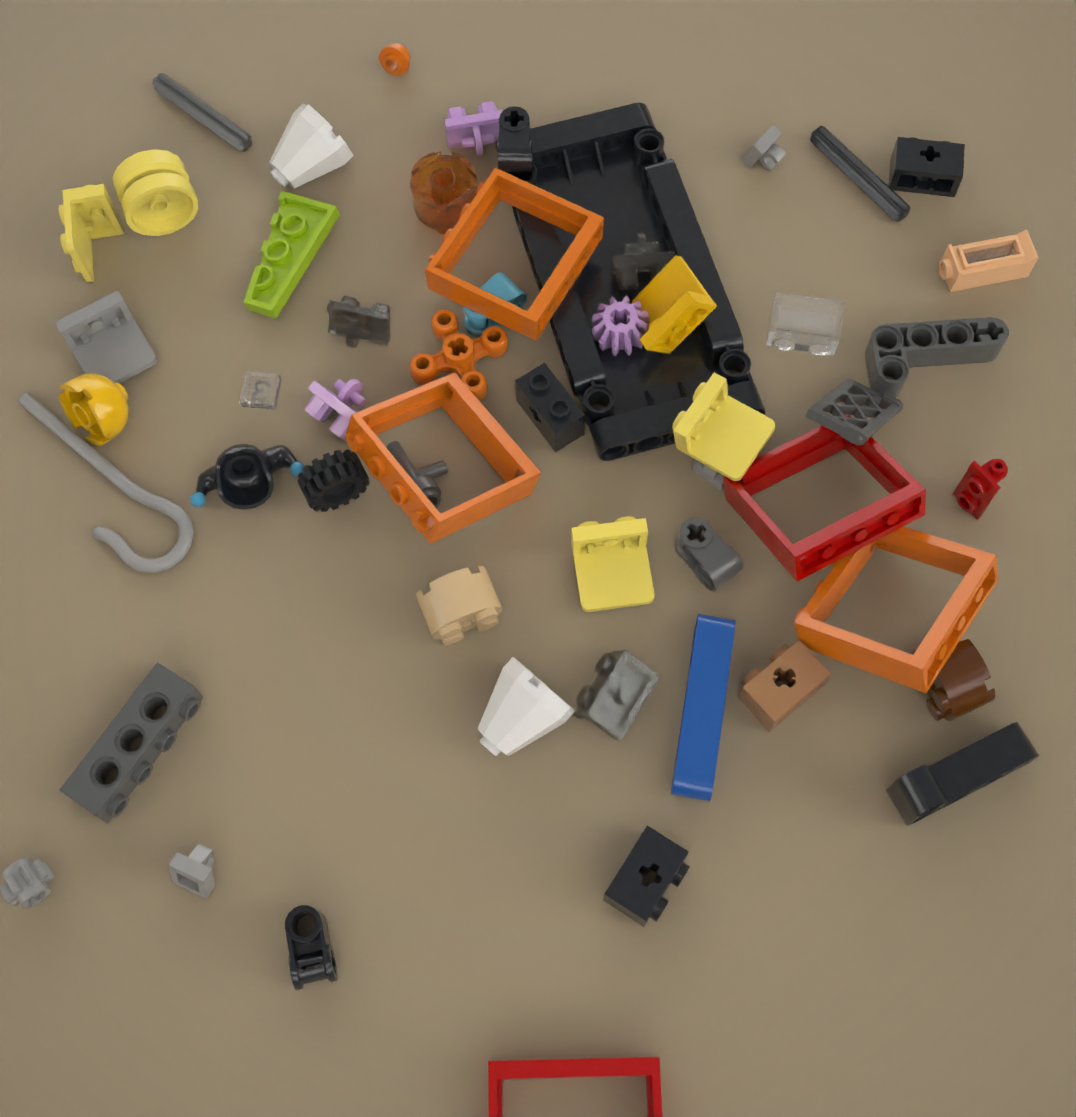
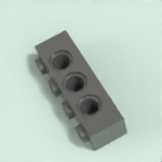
M157 662L59 791L108 824L112 818L119 816L124 811L129 801L128 796L137 784L144 783L153 770L152 764L161 752H166L173 745L177 737L176 732L184 721L190 720L197 713L200 707V700L203 697L194 685ZM161 706H167L165 715L160 719L153 720L155 710ZM138 737H143L141 747L136 751L129 752L130 743ZM118 769L119 773L116 780L111 784L105 785L106 775L111 770Z

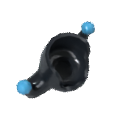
M249 444L233 445L219 455L215 466L208 468L199 475L196 492L191 495L190 501L193 506L202 507L206 503L205 496L207 493L217 489L222 501L232 508L243 510L256 508L264 504L271 497L274 489L273 473L287 467L290 468L293 476L298 477L299 473L304 472L303 468L305 466L302 462H298L292 452L284 445L264 450Z

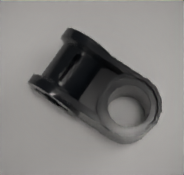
M516 106L506 108L499 117L498 169L506 173L533 172L529 115L525 109Z
M300 905L293 908L285 919V931L289 950V969L295 990L303 989L304 984L329 979L330 982L337 981V965L325 916L317 909L308 905ZM305 915H313L316 920L314 931L306 937H301L297 931L299 920ZM320 964H321V966H319V967L306 969L307 967H311V966H315V965H320Z

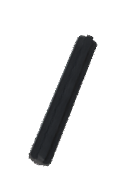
M819 126L812 132L810 141L896 222H900L909 214L910 206L826 127Z

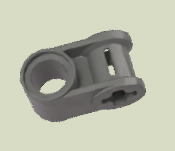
M698 517L690 518L681 525L679 536L675 543L676 552L694 571L699 581L707 589L715 591L743 569V563L739 555L731 546L724 542L707 521Z

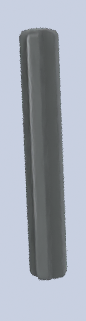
M159 73L157 78L153 79L152 83L155 85L154 88L157 92L239 151H246L252 145L253 141L249 133L168 75Z

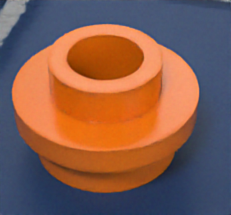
M393 43L381 50L379 54L380 64L388 73L401 76L408 71L410 67V54L403 45Z

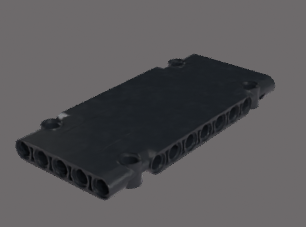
M633 103L530 128L533 172L508 174L604 217L602 240L549 321L572 392L575 397H579L583 413L585 414V423L589 427L599 459L611 461L675 444L672 426L676 417L681 411L688 410L693 403V395L697 387L702 382L707 383L714 372L727 379L728 396L765 415V408L750 374L751 360L743 352L744 343L739 325L676 164L672 158L667 159L665 155L664 137L661 132L656 130L647 105L644 103ZM498 139V141L496 142V145H495L496 151H497V143L499 142V139ZM512 206L514 217L540 292L576 235ZM674 256H681L717 307L670 354L649 351L644 346H642V349L632 346L630 356L625 350H619V353L614 356L612 354V347L602 351L599 347V341L593 339L591 321L593 314L598 313L599 304L610 305L609 300L612 296L617 302H622L626 295L630 299V304H632L636 296ZM727 370H736L739 374H732ZM600 404L606 408L597 410L592 408V406Z

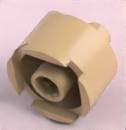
M478 566L479 573L474 574L471 573L469 567L448 573L430 582L431 591L424 596L421 589L416 593V599L432 638L441 639L444 646L462 640L464 638L463 632L477 627L478 631L481 632L499 624L497 616L502 612L503 608L484 566Z

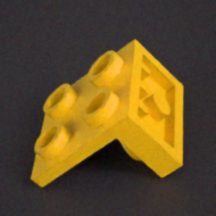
M677 255L632 301V303L640 301L642 311H647L649 314L648 331L639 340L646 350L670 354L717 307L685 260Z

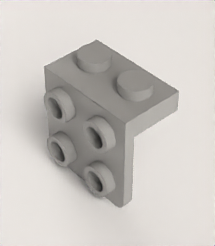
M118 290L109 295L102 296L92 304L78 311L71 312L64 318L54 322L85 374L97 373L111 379L114 383H122L157 363L155 353Z

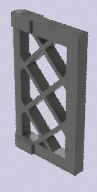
M848 378L809 408L805 417L860 446L893 416L898 414L903 409V403L886 393L883 395ZM857 404H866L867 407L858 406ZM843 414L853 415L855 418L845 417ZM867 417H874L875 419L868 420Z

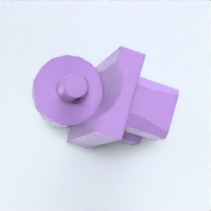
M493 101L481 103L477 106L478 114L467 116L465 108L461 106L449 108L448 118L444 119L448 148L475 146L476 155H483V145L492 144L495 140L499 139V117L503 110H497Z
M339 379L334 384V388L339 391L337 396L330 389L323 387L314 380L308 388L314 395L306 406L305 411L318 421L324 423L333 409L340 414L329 429L339 438L346 441L345 435L350 417L358 412L351 405L355 403L361 408L367 401L361 395L363 384L357 379H352L347 383Z

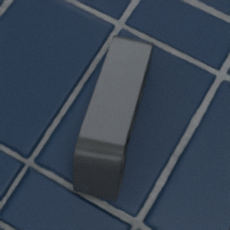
M993 317L880 325L874 329L865 351L870 388L883 395L886 393L896 398L908 377L909 368L993 361L997 358L1009 336V329L1002 320ZM879 345L886 346L888 349H884ZM884 375L893 377L895 380H890Z

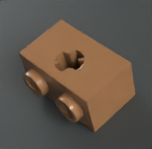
M800 640L790 648L786 644L782 645L770 656L769 660L772 662L762 671L758 667L753 669L741 681L743 687L738 698L769 732L820 690L832 674ZM785 679L789 683L788 686L783 684L779 687L775 684V681L781 682Z

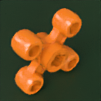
M446 309L435 312L431 319V327L434 336L443 342L442 349L434 355L426 353L415 355L409 365L412 379L419 385H425L434 381L437 375L443 372H448L449 374L455 372L479 401L483 400L487 395L488 385L485 376L475 369L476 362L486 356L490 358L503 356L508 349L507 333L500 327L491 326L485 329L480 337L471 340L469 336L458 333L459 323L454 312Z

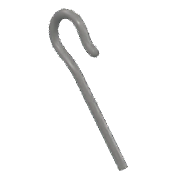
M29 393L23 394L19 399V403L122 492L148 508L160 511L173 518L179 528L178 541L173 549L164 556L154 559L143 558L137 555L123 537L110 528L103 526L95 527L92 532L93 537L108 543L126 565L139 572L157 573L169 570L181 562L191 549L194 537L192 520L186 511L166 498L154 495L139 487Z

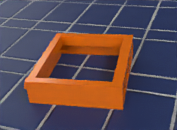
M495 168L485 183L480 182L472 202L464 205L453 229L449 228L446 231L442 245L437 253L429 256V264L424 270L427 288L537 341L602 240L604 217ZM500 200L576 235L528 311L450 274Z
M455 372L352 414L345 435L350 449L360 456L368 466L371 475L382 483L389 492L392 501L403 509L411 519L414 528L422 533L430 544L530 496L541 475L539 469ZM442 407L506 483L440 514L376 435Z
M903 526L833 563L832 570L824 581L821 580L817 584L814 594L807 605L800 608L795 616L794 626L798 640L809 650L927 693L999 580L997 555ZM877 548L965 576L913 655L825 623Z

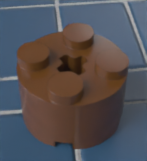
M969 639L959 641L927 691L930 699L926 700L927 707L936 721L943 718L952 721L995 700V689L987 691L984 682L991 678L989 670L980 653Z

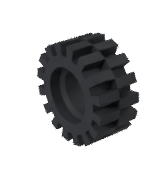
M346 449L342 453L341 450H336L331 456L328 452L323 454V459L318 460L316 458L312 460L313 465H306L303 468L304 472L299 473L297 481L311 509L313 508L317 512L321 509L322 512H326L331 507L332 510L339 508L340 504L345 506L350 503V499L356 500L360 497L359 493L366 491V486L370 483L369 477L355 452L351 453L350 450Z

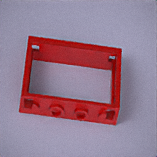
M843 414L845 417L852 418L850 415ZM821 425L755 458L741 480L733 481L723 475L727 502L797 582L925 515L926 489L872 437L859 446ZM843 449H846L889 493L884 498L794 544L751 497Z
M660 1057L488 1061L489 1117H503V1080L645 1077L647 1117H663Z

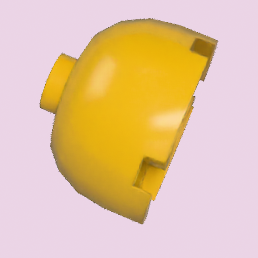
M89 373L74 377L60 385L59 389L64 390L63 393L59 394L62 408L76 430L84 427L91 434L84 437L88 442L96 446H103L122 432L129 419V408L127 403L128 394L120 383H114L111 379L97 373Z

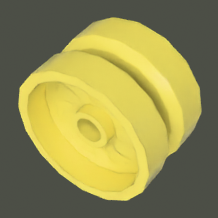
M155 149L138 152L126 158L114 172L112 177L113 187L121 203L126 223L133 231L146 236H161L184 228L194 219L198 211V198L193 186L189 182V175L185 165L177 155L169 151Z

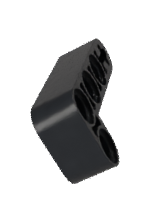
M1014 722L930 766L924 764L898 778L886 792L905 824L909 826L1037 759L1039 754L1019 723Z

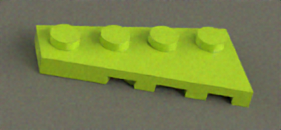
M285 191L280 192L278 198L280 206L278 212L273 213L270 222L272 230L269 239L263 242L261 248L263 256L260 265L255 266L244 299V304L248 310L277 319L338 220L340 213L337 206Z

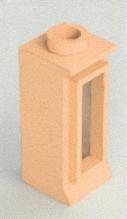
M1024 230L1015 235L952 246V244H948L942 259L939 261V274L942 280H946L950 292L1026 278L1030 275L1039 257L1028 230Z

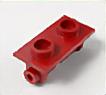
M991 459L980 467L974 460L953 492L959 506L964 511L971 513L977 520L981 518L1001 487L997 483L1004 479L1008 473L1006 463L1001 459Z

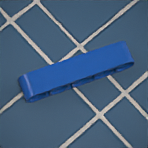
M702 614L697 615L671 795L705 801L711 800L736 620Z

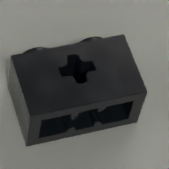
M897 137L890 159L889 187L894 191L955 197L963 178L965 144L923 140L914 137Z
M545 363L515 380L516 401L555 452L585 435V414Z
M647 825L606 890L603 901L645 927L649 918L657 922L669 900L663 897L669 885L672 883L678 887L690 868L689 865L684 863L689 851ZM650 870H653L657 873L655 881L658 884L652 882L648 887L641 884L643 880L641 873L647 875Z

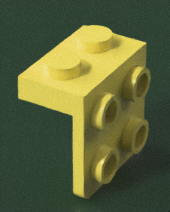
M104 184L85 185L83 187L62 190L63 204L59 205L60 219L65 226V233L60 235L63 251L65 254L71 255L76 273H81L87 283L94 282L91 239L124 234L123 221Z
M714 372L707 383L702 382L697 387L693 395V403L687 411L683 410L678 414L672 429L676 449L727 478L739 481L775 431V422L771 418L728 396L727 379Z
M626 516L615 520V522L599 524L596 521L581 523L578 527L571 528V547L580 604L583 611L594 612L650 604L654 601L655 593L646 548L648 537L646 518L636 519L632 516Z

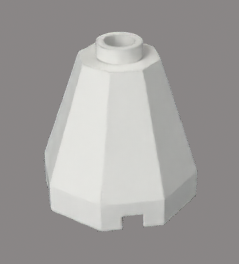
M302 104L293 113L269 161L273 167L270 174L282 187L289 184L295 189L345 165L354 155L341 136L336 137L332 132L333 127L309 104Z
M512 657L500 673L478 726V730L483 735L479 741L495 756L501 751L505 755L510 756L564 724L575 710L522 663Z

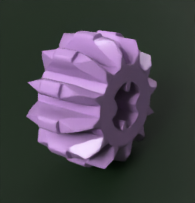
M626 295L622 302H617L612 296L609 300L610 305L600 303L598 313L593 314L591 319L593 326L592 336L595 341H599V347L602 351L612 347V354L614 356L619 353V350H625L630 356L632 346L642 349L643 344L639 339L648 331L649 314L647 311H642L640 301L630 304V299Z

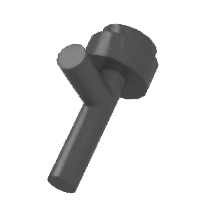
M393 441L389 443L386 448L435 508H437L441 502V490L434 478L448 473L446 463L442 460L415 470L399 442Z

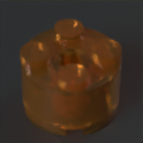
M440 151L422 157L413 166L410 188L414 211L418 219L426 226L435 229L439 234L445 235L446 231L449 228L453 229L459 221L464 205L471 203L475 198L478 183L476 170L470 160L459 153L452 152V156L441 155Z

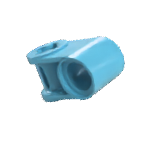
M503 272L496 273L480 287V289L520 308H523L527 301V294ZM463 306L464 313L466 314L464 319L465 329L469 334L480 337L488 327H498L500 323Z

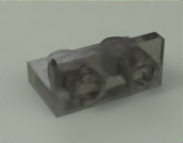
M626 650L606 653L599 659L594 669L596 675L590 685L587 684L578 693L575 699L577 706L572 714L578 719L589 720L615 740H622L660 677Z

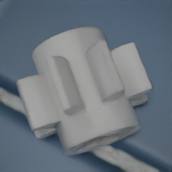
M24 857L13 862L3 871L2 875L6 883L0 885V892L7 904L12 903L13 906H16L20 903L22 908H30L43 901L50 894L51 890L46 883L55 877L46 862L42 863L40 859L33 862L30 857Z

